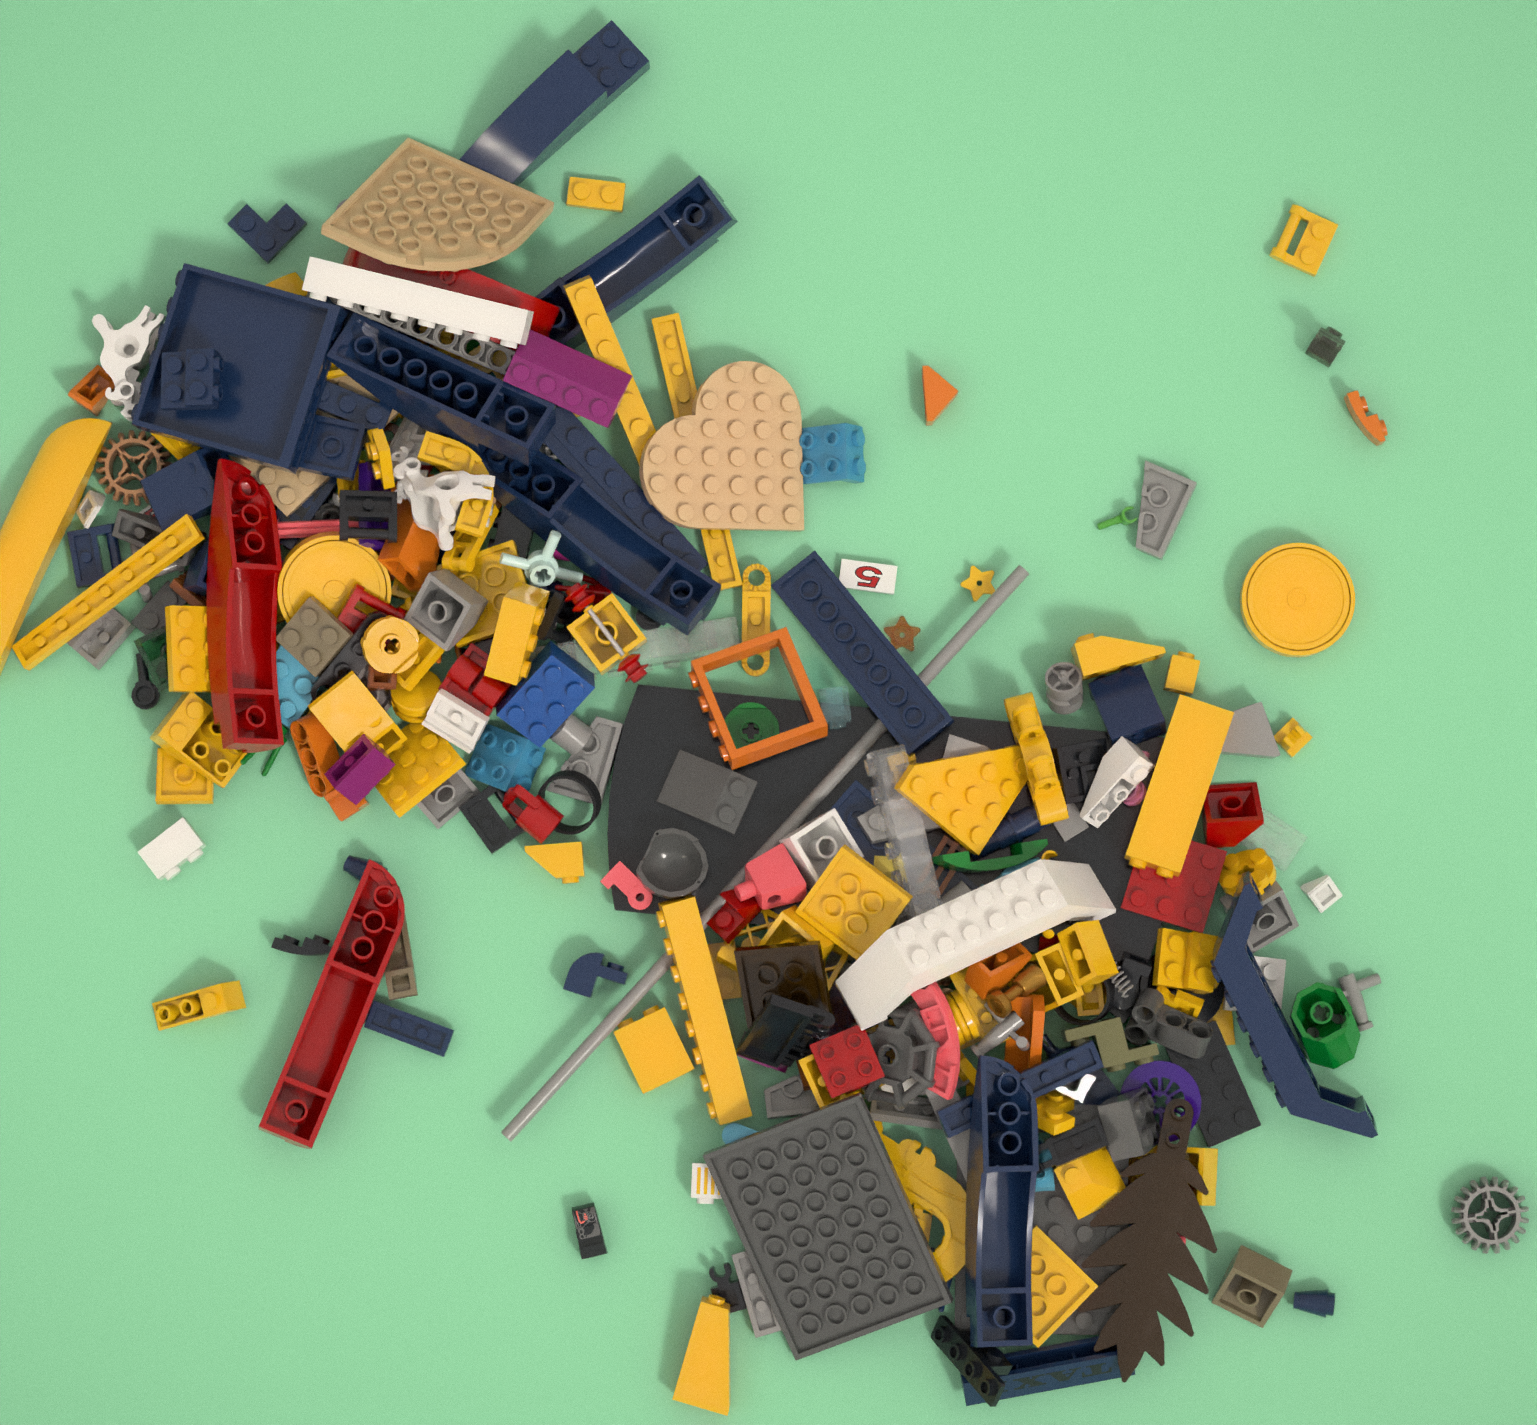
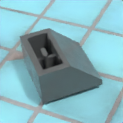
M1146 1087L1107 1099L1097 1106L1104 1133L1110 1144L1108 1147L1112 1161L1145 1155L1158 1144L1161 1126L1155 1120L1153 1113L1154 1100L1148 1094Z

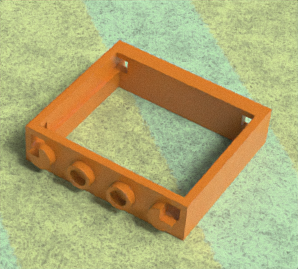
M787 627L691 661V672H688L693 689L698 687L701 695L698 697L703 713L708 712L711 721H708L713 738L718 736L721 746H718L720 756L724 762H729L732 770L828 736L827 721ZM778 647L810 723L736 749L705 673Z

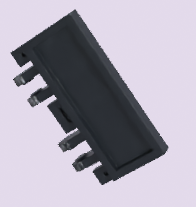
M772 994L738 1044L736 1054L776 1068L780 1064L791 1067L795 1060L798 1061L812 1054L809 1045L817 1042L812 1038V1035H817L821 1038L825 1037L831 1027L834 1026L836 1018H834L832 1013L826 1012V1010L811 1005L807 1006Z

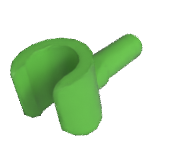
M1128 506L1114 518L1097 523L1098 529L1101 530L1120 523L1126 526L1131 525L1137 518L1128 520L1125 517V512L1133 510L1134 507Z

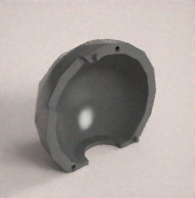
M668 828L655 831L649 847L636 869V873L645 889L657 897L671 900L684 898L696 891L706 878L709 865L706 852L699 843V839L687 831Z

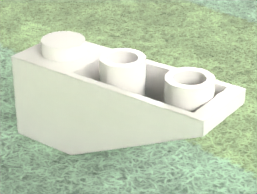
M1121 736L1101 760L1079 815L1083 820L1096 828H1099L1109 818L1111 813L1155 767L1137 745Z

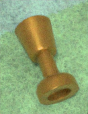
M1033 963L1026 964L1012 981L1011 988L1004 993L994 990L986 996L988 1007L996 1016L1005 1018L1012 1011L1011 1002L1019 995L1024 997L1046 986V977L1037 965Z

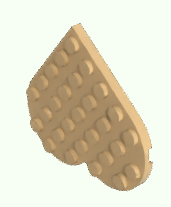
M753 361L733 362L712 372L704 383L700 385L695 395L692 415L682 416L665 423L645 444L640 459L639 473L643 492L650 505L653 504L668 522L688 529L803 531V475L800 471L803 458L802 447L799 443L802 435V418L799 401L791 385L776 370Z

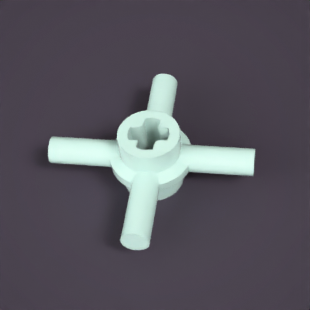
M555 530L550 532L544 549L532 552L527 559L503 552L499 559L500 564L523 569L526 577L530 580L528 585L538 588L550 585L555 578L574 583H581L583 579V573L558 567L557 560L553 557V554L561 538V533Z

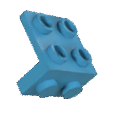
M840 423L802 428L799 443L802 447L803 463L801 464L800 471L803 475V484L833 481L864 482L866 464L863 455L865 436L862 426Z
M488 724L477 742L465 774L474 780L507 792L511 787H515L516 784L529 791L536 771L542 763L546 748L542 746L539 748L529 739Z

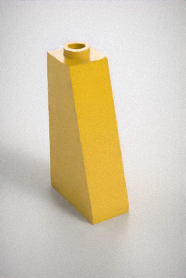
M709 1294L708 1297L702 1296L672 1400L727 1416L731 1404L730 1304L725 1303L723 1297Z

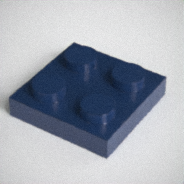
M315 415L298 470L354 481L368 429L367 426Z

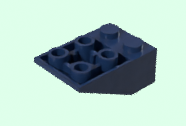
M203 448L140 481L162 532L186 514L192 516L194 520L211 514L217 463L219 459L230 460L228 455Z

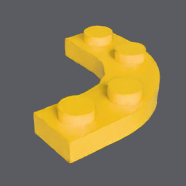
M426 431L417 457L419 461L444 468L448 471L464 470L473 475H489L482 459L471 448L454 439ZM483 487L492 490L491 500L473 498L463 501L454 530L482 539L493 503V487Z

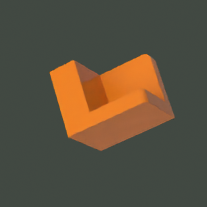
M336 789L324 796L340 821H344L369 805L366 797L355 805Z

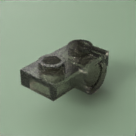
M1328 326L1327 329L1321 327L1305 354L1329 368L1346 341L1341 339L1343 334Z

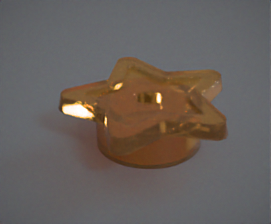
M901 616L895 626L885 627L884 631L891 638V644L895 649L904 647L914 651L913 638L921 629L909 626L905 617ZM900 633H904L905 637L901 638L899 636Z

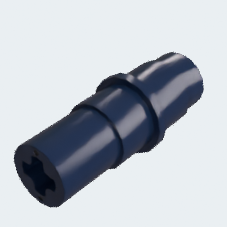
M1034 805L1026 806L1012 814L1007 812L1006 817L1001 820L979 855L971 853V856L976 861L1017 842L1023 843V839L1040 832L1041 829L1051 824L1040 825Z

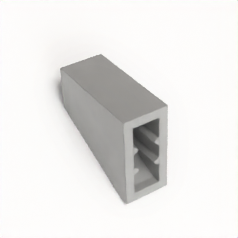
M1262 701L1232 711L1234 715L1220 754L1268 759L1280 756Z

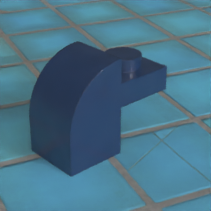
M589 953L581 956L572 964L563 989L591 998L598 977L625 985L629 974L623 972L624 966L608 962L607 967L602 966L605 954Z

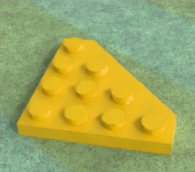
M1012 745L995 750L969 753L963 756L910 764L894 789L973 855H979L1022 790L1028 777L1021 749L1018 745Z

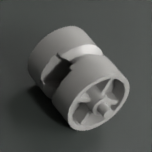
M1059 662L1052 665L1045 674L1047 704L1055 713L1063 715L1074 713L1083 703L1082 673L1076 665L1069 662Z

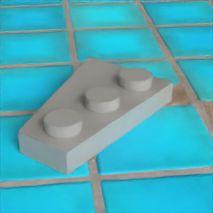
M596 716L590 725L592 732L588 742L578 753L571 755L560 769L561 771H577L589 777L599 790L602 805L624 724ZM557 779L551 782L546 789L552 793L593 804L588 791L581 784L573 780Z

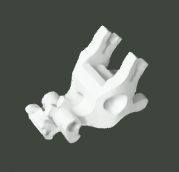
M146 305L136 319L125 324L119 330H114L113 326L101 314L93 316L92 319L94 327L104 339V348L100 356L102 368L112 378L115 385L114 392L108 387L105 391V396L114 405L124 406L121 414L128 421H132L131 413L135 404H138L141 396V383L137 382L140 376L138 370L145 368L149 363L150 355L153 350H156V343L159 340L158 327L163 322L165 323L164 320L166 318L161 313L157 316L150 312L151 308Z
M401 446L400 451L394 452L391 455L394 480L398 481L397 489L394 491L397 492V503L401 504L402 498L408 499L411 504L412 518L416 525L421 529L432 532L436 536L441 550H451L454 540L450 532L455 529L463 501L473 498L491 500L492 490L483 487H494L496 476L473 475L462 470L442 472L428 477V470H421L420 461L417 458H408V449L405 446ZM493 505L491 507L489 516H492ZM488 518L486 527H489L490 518Z

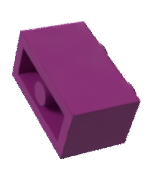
M363 734L324 775L338 792L357 805L396 764L383 748Z

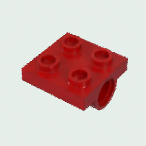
M471 643L464 654H461L452 665L438 689H444L489 717L513 684L484 676L489 655Z
M859 1025L809 1045L831 1099L856 1091L885 1077L866 1030L861 1031Z

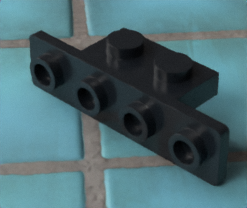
M940 1315L931 1333V1339L990 1407H995L1005 1388L1004 1381L998 1375H1008L1012 1364L997 1347H972L970 1331H959L946 1315Z

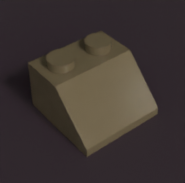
M1241 1245L1231 1260L1211 1303L1263 1328L1285 1294L1293 1270Z

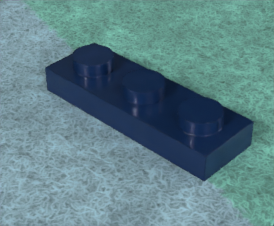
M375 1000L364 1026L370 1030L445 1057L455 1031Z

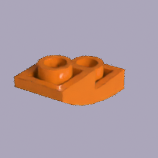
M1358 390L1347 393L1344 400L1356 425L1376 446L1382 445L1385 442L1384 436L1388 435L1384 420H1379L1377 414L1366 417L1365 413L1368 412L1367 402L1364 396H1359Z

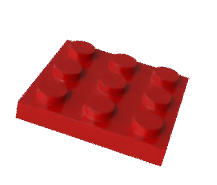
M1191 840L1179 877L1173 875L1172 879L1156 874L1157 870L1148 866L1145 869L1132 867L1120 909L1203 933L1227 851Z

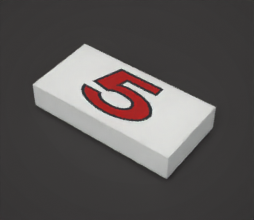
M842 559L839 580L846 589L894 595L898 566Z

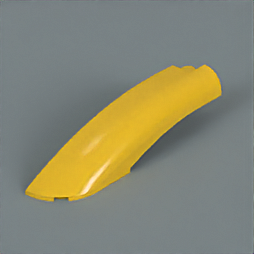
M83 418L70 421L52 432L41 446L0 529V675L37 589L68 526L72 522L112 422L97 418Z

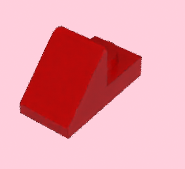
M734 889L719 894L726 903L706 923L727 944L762 910L755 897L740 902Z

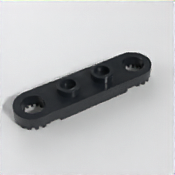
M381 611L369 613L359 627L355 629L352 638L313 682L310 691L313 701L318 698L317 690L320 686L329 685L332 687L349 672L353 671L356 675L361 672L367 664L360 644L361 638L371 622L388 616L386 613Z

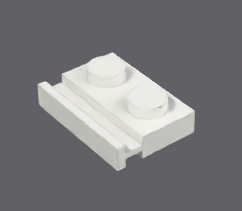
M441 688L437 692L421 725L470 754L474 750L490 717Z

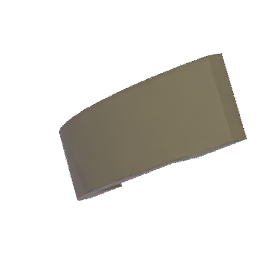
M404 915L401 933L385 970L389 1000L418 995L406 915Z

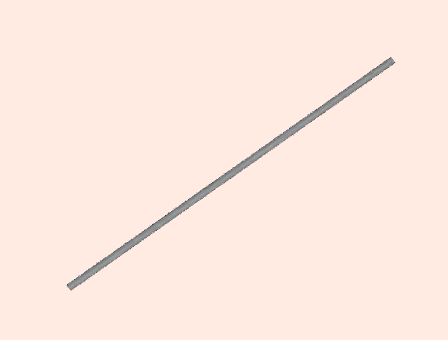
M1021 565L1016 567L921 671L918 677L926 687L1026 579L1029 573ZM879 719L748 862L779 845V840L796 830L887 731ZM745 865L720 893L734 889L735 885L745 882ZM719 894L700 913L704 930L708 927L706 923L726 903ZM665 952L501 1131L509 1141H512L669 970L670 966L674 964L672 955L667 956Z

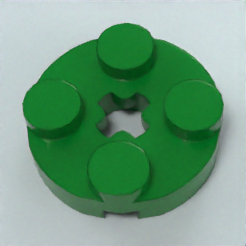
M747 702L740 704L731 710L725 718V723L736 749L779 734V724L776 717L769 709L759 703ZM749 723H753L754 728L759 729V734H755L754 739H748V735L742 733L743 729L748 728Z

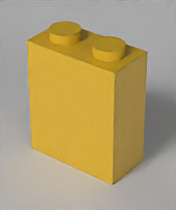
M658 1005L643 1011L644 1017L635 1022L632 1017L620 1022L617 1025L618 1030L614 1031L615 1037L643 1094L695 1069L666 1008L659 1009Z

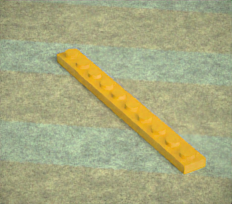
M679 313L651 319L674 419L692 415L693 401L697 389ZM700 529L711 577L721 584L720 591L742 586L730 530Z

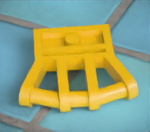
M411 596L405 599V603L399 607L408 612L415 598ZM415 627L414 629L419 636L417 659L410 668L397 673V682L408 691H411L445 651ZM390 641L386 649L393 652L396 650V647Z

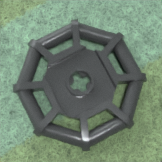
M897 1007L887 1016L886 1020L878 1023L879 1027L874 1033H867L885 1077L861 1089L864 1093V1098L869 1102L875 1100L897 1105L900 1109L908 1107L909 1102L927 1088H932L936 1083L934 1073L937 1049L940 1047L939 1041L936 1042L921 1019L920 1011L916 1008L910 1010ZM888 1016L903 1019L901 1027L889 1025ZM857 1022L851 1023L849 1028L858 1025ZM912 1026L924 1045L918 1046L917 1038L910 1034L909 1030ZM891 1049L895 1053V1059H893L892 1063L890 1062V1057L886 1056V1051ZM926 1050L922 1073L918 1070L919 1053ZM913 1077L918 1081L908 1090L904 1091L902 1083ZM880 1084L892 1086L893 1093L879 1090Z

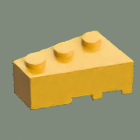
M518 581L503 597L484 676L517 685L522 678H527L531 668L530 654L534 652L538 641L537 632L544 617V609L550 591Z

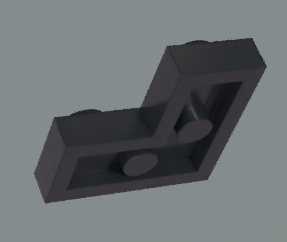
M1106 738L1051 748L1056 773L1066 804L1086 800L1089 792L1086 771L1099 768L1103 756L1108 752Z

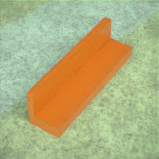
M1028 994L1024 997L1019 995L1011 1002V1012L1015 1011L1025 1023L1015 1033L1020 1037H1025L1030 1043V1048L1027 1051H1022L1013 1038L1005 1041L1004 1061L1014 1066L1013 1068L1018 1072L1041 1062L1045 1019L1044 995Z

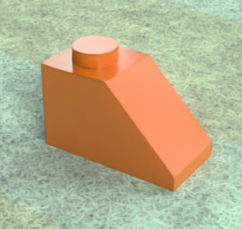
M1018 943L970 965L964 981L982 999H985L990 992L1004 989L1027 964L1032 954L1021 943Z

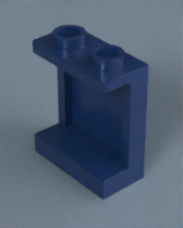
M1141 664L1134 667H1125L1118 673L1110 676H1100L1093 680V682L1088 683L1090 697L1094 700L1106 728L1111 747L1121 736L1134 744H1138L1167 733L1164 716Z

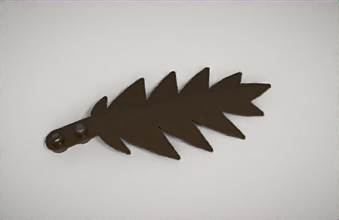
M1180 1098L1171 1100L1165 1108L1157 1152L1141 1157L1121 1172L1122 1178L1144 1175L1134 1180L1108 1202L1090 1222L1091 1227L1133 1225L1116 1234L1095 1250L1081 1264L1082 1268L1125 1265L1092 1292L1078 1308V1312L1083 1313L1121 1304L1102 1329L1094 1351L1098 1352L1117 1345L1118 1365L1121 1380L1124 1383L1127 1382L1138 1366L1145 1351L1160 1366L1165 1364L1164 1339L1157 1311L1189 1337L1194 1336L1186 1308L1169 1275L1204 1294H1208L1209 1290L1189 1249L1178 1234L1212 1253L1217 1252L1210 1226L1194 1192L1189 1187L1191 1185L1204 1195L1209 1193L1197 1169L1188 1160H1185L1194 1112L1191 1104ZM1182 1108L1185 1114L1178 1117L1175 1115L1174 1109ZM1176 1135L1179 1138V1142L1177 1144L1170 1143L1169 1136Z

